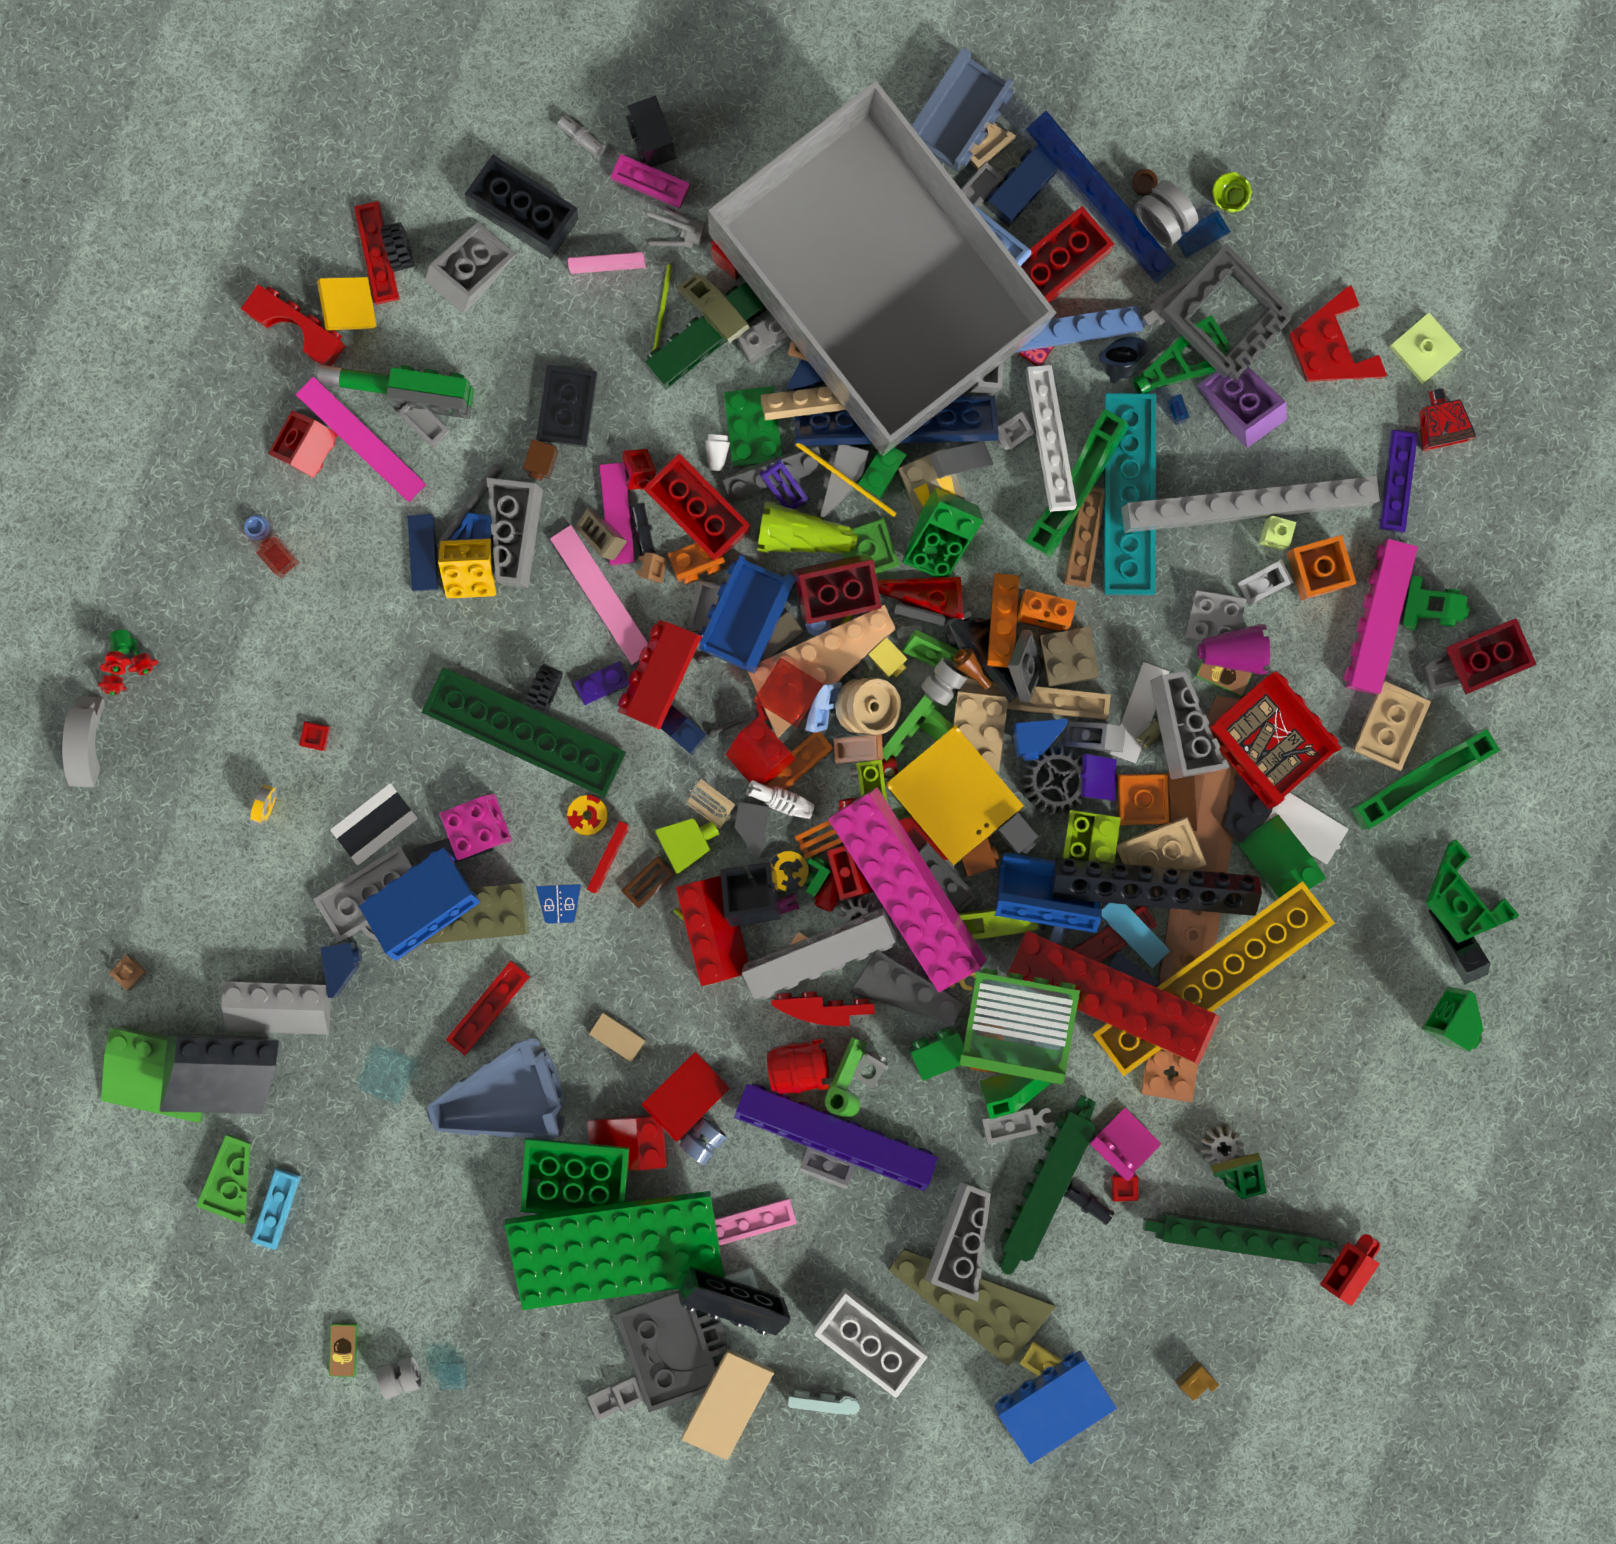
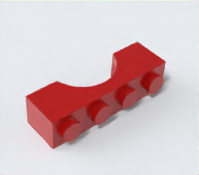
M258 284L241 307V310L267 329L281 322L298 325L304 335L303 352L318 364L332 367L346 347L341 341L342 336L334 330L326 331L320 327L322 322L311 314H308L307 317L299 312L301 308L292 301L288 300L285 303L279 299L280 294L270 286L264 289Z

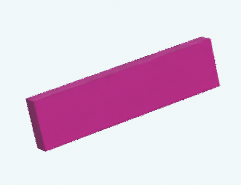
M624 462L600 465L605 521L627 541L614 560L609 559L610 566L635 563L626 466Z

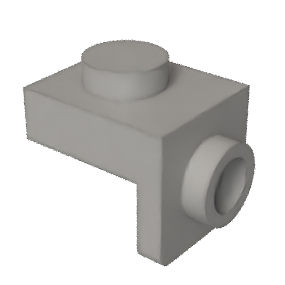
M1025 411L1020 412L1004 424L998 426L999 435L996 442L1001 448L1004 447L1005 450H1010L1036 434L1035 428Z

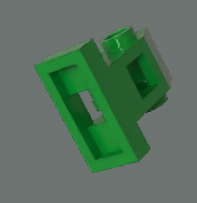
M1412 575L1403 626L1406 629L1416 631L1419 618L1439 619L1440 625L1455 627V624L1467 618L1469 613L1468 596L1461 595V591L1448 588L1445 592L1424 590L1425 580L1423 577ZM1429 599L1445 600L1443 612L1429 611Z

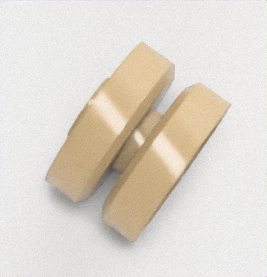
M879 678L850 680L842 686L837 694L835 703L836 716L840 724L849 732L869 735L884 734L895 726L900 717V696L896 688L886 680Z

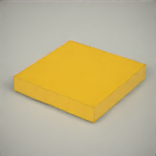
M368 277L319 278L317 284L326 330L374 329L377 326Z

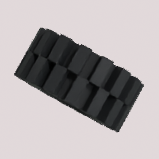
M402 222L381 227L384 248L392 270L396 272L414 267L409 240Z
M542 664L536 673L535 679L532 681V686L529 689L525 702L526 706L545 714L558 691L563 672Z

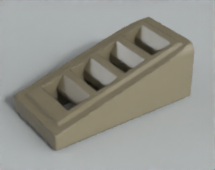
M589 507L574 527L596 552L606 559L614 560L627 542L620 533ZM592 520H593L594 523L591 525V527H590L589 530L587 531V530H586L587 527L590 525V523H591Z

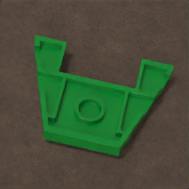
M1455 839L1449 842L1425 903L1459 943L1516 919L1520 915L1506 898L1499 900L1490 910L1485 906L1457 872L1471 856Z

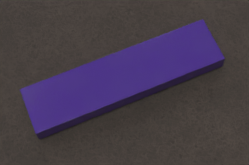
M1394 429L1391 431L1378 530L1406 532L1418 433Z

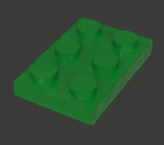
M774 386L724 392L733 468L753 466L782 455L778 419L765 420L761 405V395L774 393Z

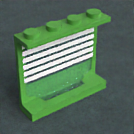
M982 968V973L976 972L960 1065L1064 1085L1080 993L1079 990H1075V984L1060 982L1059 987L1051 986L1048 979L1034 977L1033 982L1024 981V975L1009 972L1008 977L997 976L998 970Z

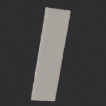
M1143 662L1120 725L1126 727L1123 753L1110 752L1111 755L1133 763L1137 762L1144 741L1138 744L1135 739L1150 726V721L1156 710L1150 680L1169 674L1170 671Z

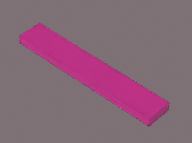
M312 377L296 394L408 502L426 486L408 466L317 379Z

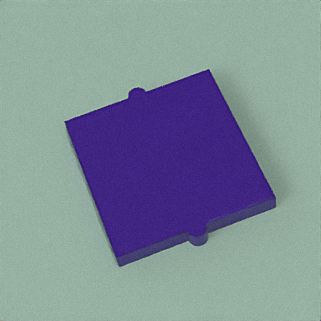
M1088 754L1083 755V771L1081 773L1082 797L1115 801L1117 759Z

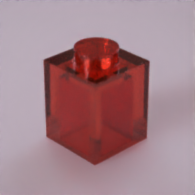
M276 536L265 539L259 545L260 549L256 552L269 569L280 578L284 577L300 563L282 540Z

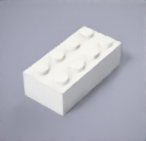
M846 1288L842 1290L814 1327V1335L895 1398L899 1396L928 1357L926 1349Z

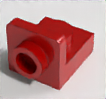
M648 449L625 450L623 452L622 459L629 474L628 489H643L656 475V468Z

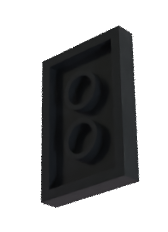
M547 365L536 437L537 441L587 448L598 376L597 371Z

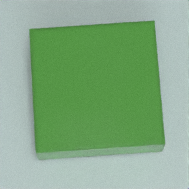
M935 709L920 725L936 741L954 726Z

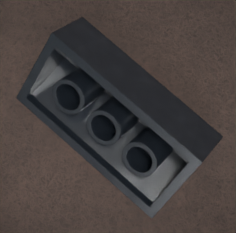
M690 1266L678 1293L680 1304L689 1311L695 1312L699 1310L705 1312L713 1319L723 1318L730 1320L735 1326L744 1327L745 1325L763 1335L769 1333L776 1336L789 1324L791 1319L784 1297Z

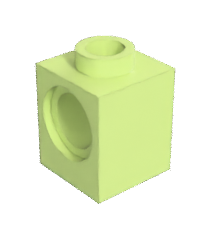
M1270 516L1265 521L1259 544L1284 551L1290 547L1296 522Z

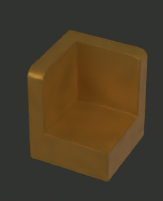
M1198 1361L1176 1381L1178 1387L1193 1401L1207 1388L1213 1392L1219 1386L1218 1382Z

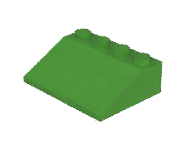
M123 1026L110 1028L104 1053L101 1101L201 1123L203 1112L159 1111L167 1036Z

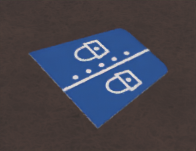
M581 884L536 886L545 923H572L575 921Z

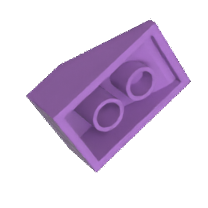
M1249 366L1235 381L1228 375L1223 378L1216 371L1198 384L1199 390L1221 420L1246 448L1287 420L1286 401Z

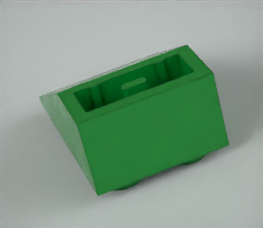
M935 487L922 508L902 563L937 578L949 577L984 521L979 506Z

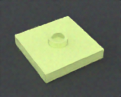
M1430 313L1426 314L1389 346L1421 384L1426 382L1462 351Z

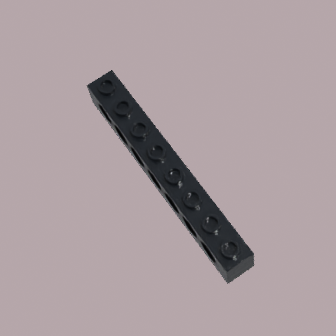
M1055 858L1051 877L1052 898L1256 916L1262 895L1259 876L1249 874L1241 875L1225 872L1175 869L1171 867H1151L1147 865L1073 860L1070 858Z

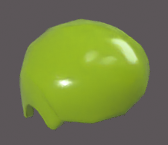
M1236 172L1221 174L1214 182L1212 188L1213 200L1220 209L1226 212H1239L1250 203L1252 196L1250 182Z

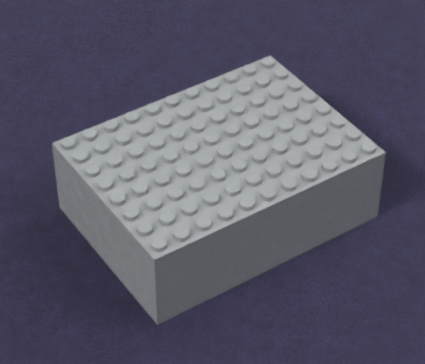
M876 80L708 210L709 235L882 456L1041 333L1056 313Z

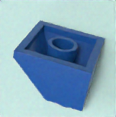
M1068 719L1016 723L1012 729V737L1017 757H1023V760L1039 759V755H1043L1067 726Z

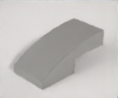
M636 1376L621 1380L586 1395L597 1421L619 1410L624 1411L645 1401Z

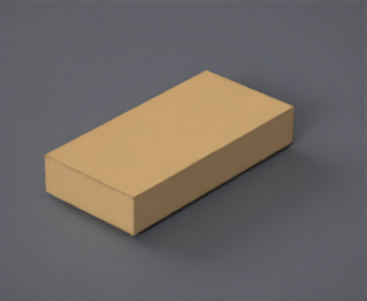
M604 1012L589 1033V1035L630 1062L633 1061L646 1041Z

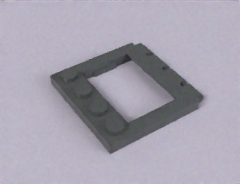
M1227 243L1221 247L1160 313L1223 378L1228 375L1234 381L1247 369V365H1250L1263 351L1262 348H1266L1278 335V332L1291 320V316L1286 312L1289 307ZM1232 273L1267 309L1224 355L1211 338L1190 321V318Z

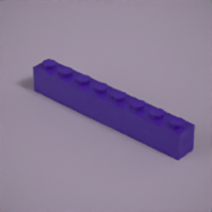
M746 1084L734 1115L735 1119L921 1191H925L929 1186L938 1157L933 1156L930 1150L912 1148L908 1142L901 1139H889L885 1137L883 1132L872 1129L868 1131L861 1128V1125L855 1121H842L837 1119V1115L831 1112L823 1111L822 1113L814 1110V1107L808 1103L799 1102L798 1104L793 1102L785 1094L767 1092L766 1088L759 1084Z

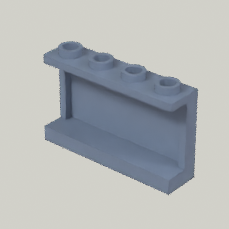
M965 48L961 49L912 124L914 130L935 157L957 172L962 165L967 166L973 156L971 150L975 144L980 146L987 134L984 130L989 123L993 125L1001 113L998 109L1002 103L1007 104L1014 93V90H1012L1014 80L1009 78L1006 82L970 59L971 52Z

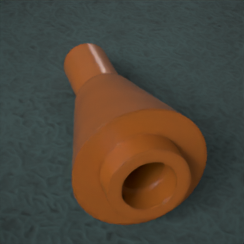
M971 648L961 649L954 655L953 667L975 679L983 689H988L991 686L992 682L983 673Z

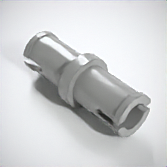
M567 114L561 117L557 128L571 137L575 145H581L595 158H598V155L600 156L603 153L605 144L592 136L588 128L585 126L581 127Z

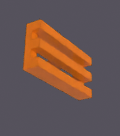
M829 820L795 836L796 841L800 844V849L804 852L803 856L805 859L842 842L838 838L815 850H809V846L836 834V831L833 829L805 842V837L830 826Z

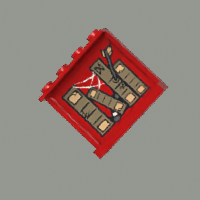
M1277 671L1267 675L1209 726L1213 737L1217 738L1221 747L1219 748L1220 753L1268 809L1276 807L1285 800L1284 797L1333 753L1342 749L1338 744L1336 736L1325 729L1319 716L1308 709L1304 699L1291 689L1288 680Z

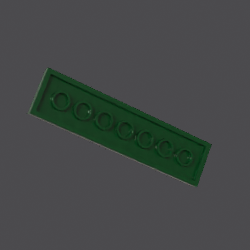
M442 667L421 712L606 798L627 753Z

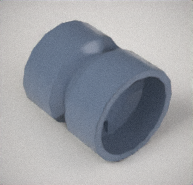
M702 1116L693 1126L694 1133H688L679 1145L694 1160L702 1165H706L714 1155L713 1149L719 1148L726 1140L727 1135L713 1122ZM701 1134L710 1140L708 1144L700 1138Z

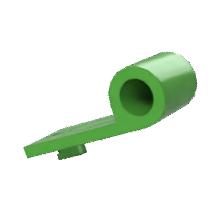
M851 1037L845 1049L844 1056L825 1099V1106L829 1112L847 1118L856 1115L860 1108L858 1096L847 1089L867 1045L866 1042Z

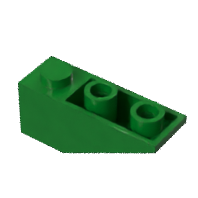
M1010 1074L991 1076L979 1081L990 1119L1015 1113L1052 1083Z

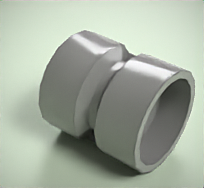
M942 657L934 668L935 674L928 676L922 683L921 688L932 699L946 706L954 697V688L960 689L968 679V675L953 667V661Z
M414 1356L398 1360L397 1365L391 1362L377 1367L376 1374L379 1389L386 1400L400 1396L402 1390L409 1393L422 1388V1376Z

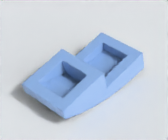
M842 682L824 684L820 689L809 711L806 731L815 733L827 730L830 709L835 708L837 694L842 688Z

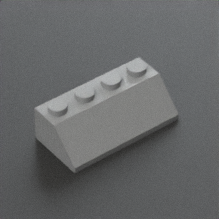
M245 980L222 982L221 1009L227 1031L329 1034L331 998H328L326 983Z

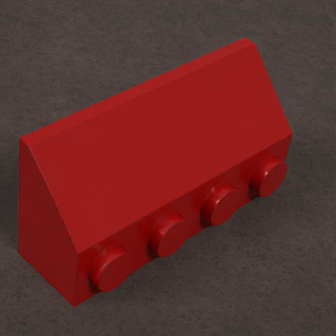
M680 453L643 488L713 561H716L731 550L751 531V525Z
M662 620L654 624L650 631V641L647 647H644L640 653V663L629 677L630 685L626 693H623L618 702L619 709L617 711L660 730L702 638L698 634Z
M721 876L676 887L701 987L743 975V965L749 961L740 926L731 927L724 917Z

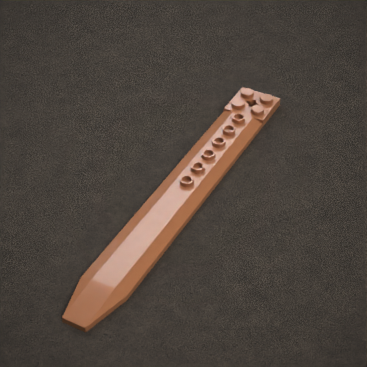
M1215 696L1207 714V719L1210 723L1208 727L1240 699ZM1229 762L1230 768L1194 775L1197 831L1194 833L1207 862V865L1194 870L1225 873L1228 871L1232 837L1221 826L1224 813L1227 811L1228 797L1233 793L1236 782L1234 776L1237 773ZM1169 908L1164 944L1170 952L1161 959L1158 979L1161 981V984L1216 945L1221 913ZM1161 1049L1145 1062L1141 1094L1192 1102L1198 1065ZM1170 1066H1174V1070L1177 1071V1075L1173 1076L1172 1080H1168V1076L1164 1074V1070H1168Z

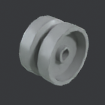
M1162 180L1152 189V196L1145 195L1135 204L1134 208L1139 221L1150 235L1165 247H1171L1181 238V232H1188L1199 220L1198 214L1187 196L1173 183Z

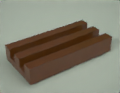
M657 856L621 891L639 909L675 873ZM658 863L661 867L631 894L629 890ZM663 871H666L668 874L638 901L636 897Z

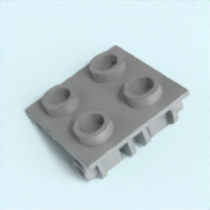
M1196 590V593L1192 595L1191 603H1193L1185 637L1202 640L1238 630L1247 598Z

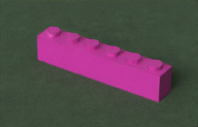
M1391 539L1382 542V545H1378L1375 552V559L1378 560L1376 569H1372L1368 580L1371 584L1370 592L1366 593L1362 607L1365 608L1364 616L1359 618L1356 632H1359L1358 640L1352 644L1350 656L1353 657L1351 666L1346 668L1344 674V681H1347L1345 688L1371 695L1381 694L1418 546Z

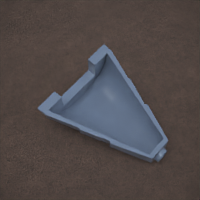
M535 1038L519 1041L499 1057L486 1063L470 1077L461 1079L427 1106V1117L429 1122L433 1124L434 1130L474 1136L486 1134L510 1138L515 1136L546 1140L560 1137L565 1122V1117L560 1116L561 1107L565 1106L556 1067L547 1049H540V1041Z

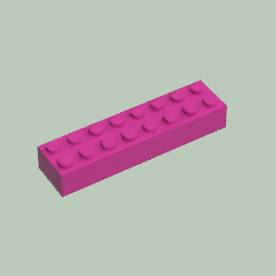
M878 787L828 818L938 993L983 967L987 958Z

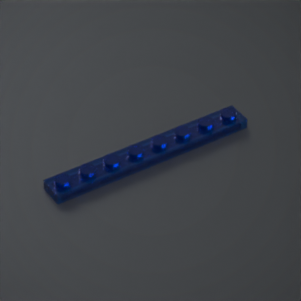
M1047 110L1026 128L1027 132L1155 283H1158L1177 266Z

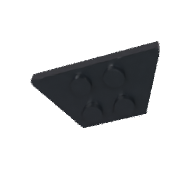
M958 618L950 624L965 645L973 650L978 662L1007 700L1011 702L1017 698L1018 693L1009 668L987 665L990 618L987 620L974 618L971 621H962V618Z

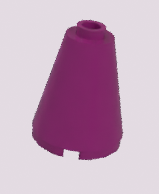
M1256 624L1202 639V644L1197 646L1198 659H1202L1203 664L1259 675L1267 674L1268 671L1264 669V666L1270 663L1269 636H1264L1263 630H1267V626L1265 624Z

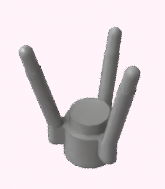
M667 208L663 209L664 213L682 222L650 211L647 212L649 217L682 228L680 237L685 238V241H649V246H684L692 249L693 243L700 244L704 225Z

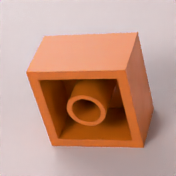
M1342 535L1293 548L1287 552L1301 601L1345 589L1356 584Z

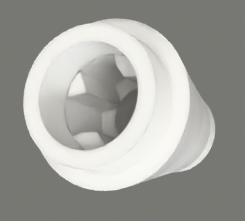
M708 434V441L705 440L708 470L723 471L730 445L728 436Z

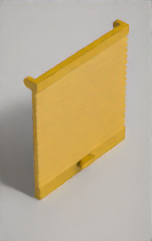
M956 725L889 782L885 783L953 865L1024 807Z

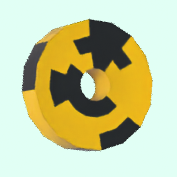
M784 851L772 859L771 863L776 870L778 889L794 891L801 888L807 881L809 875L808 864L799 853ZM791 866L794 872L791 876L784 874L785 867Z

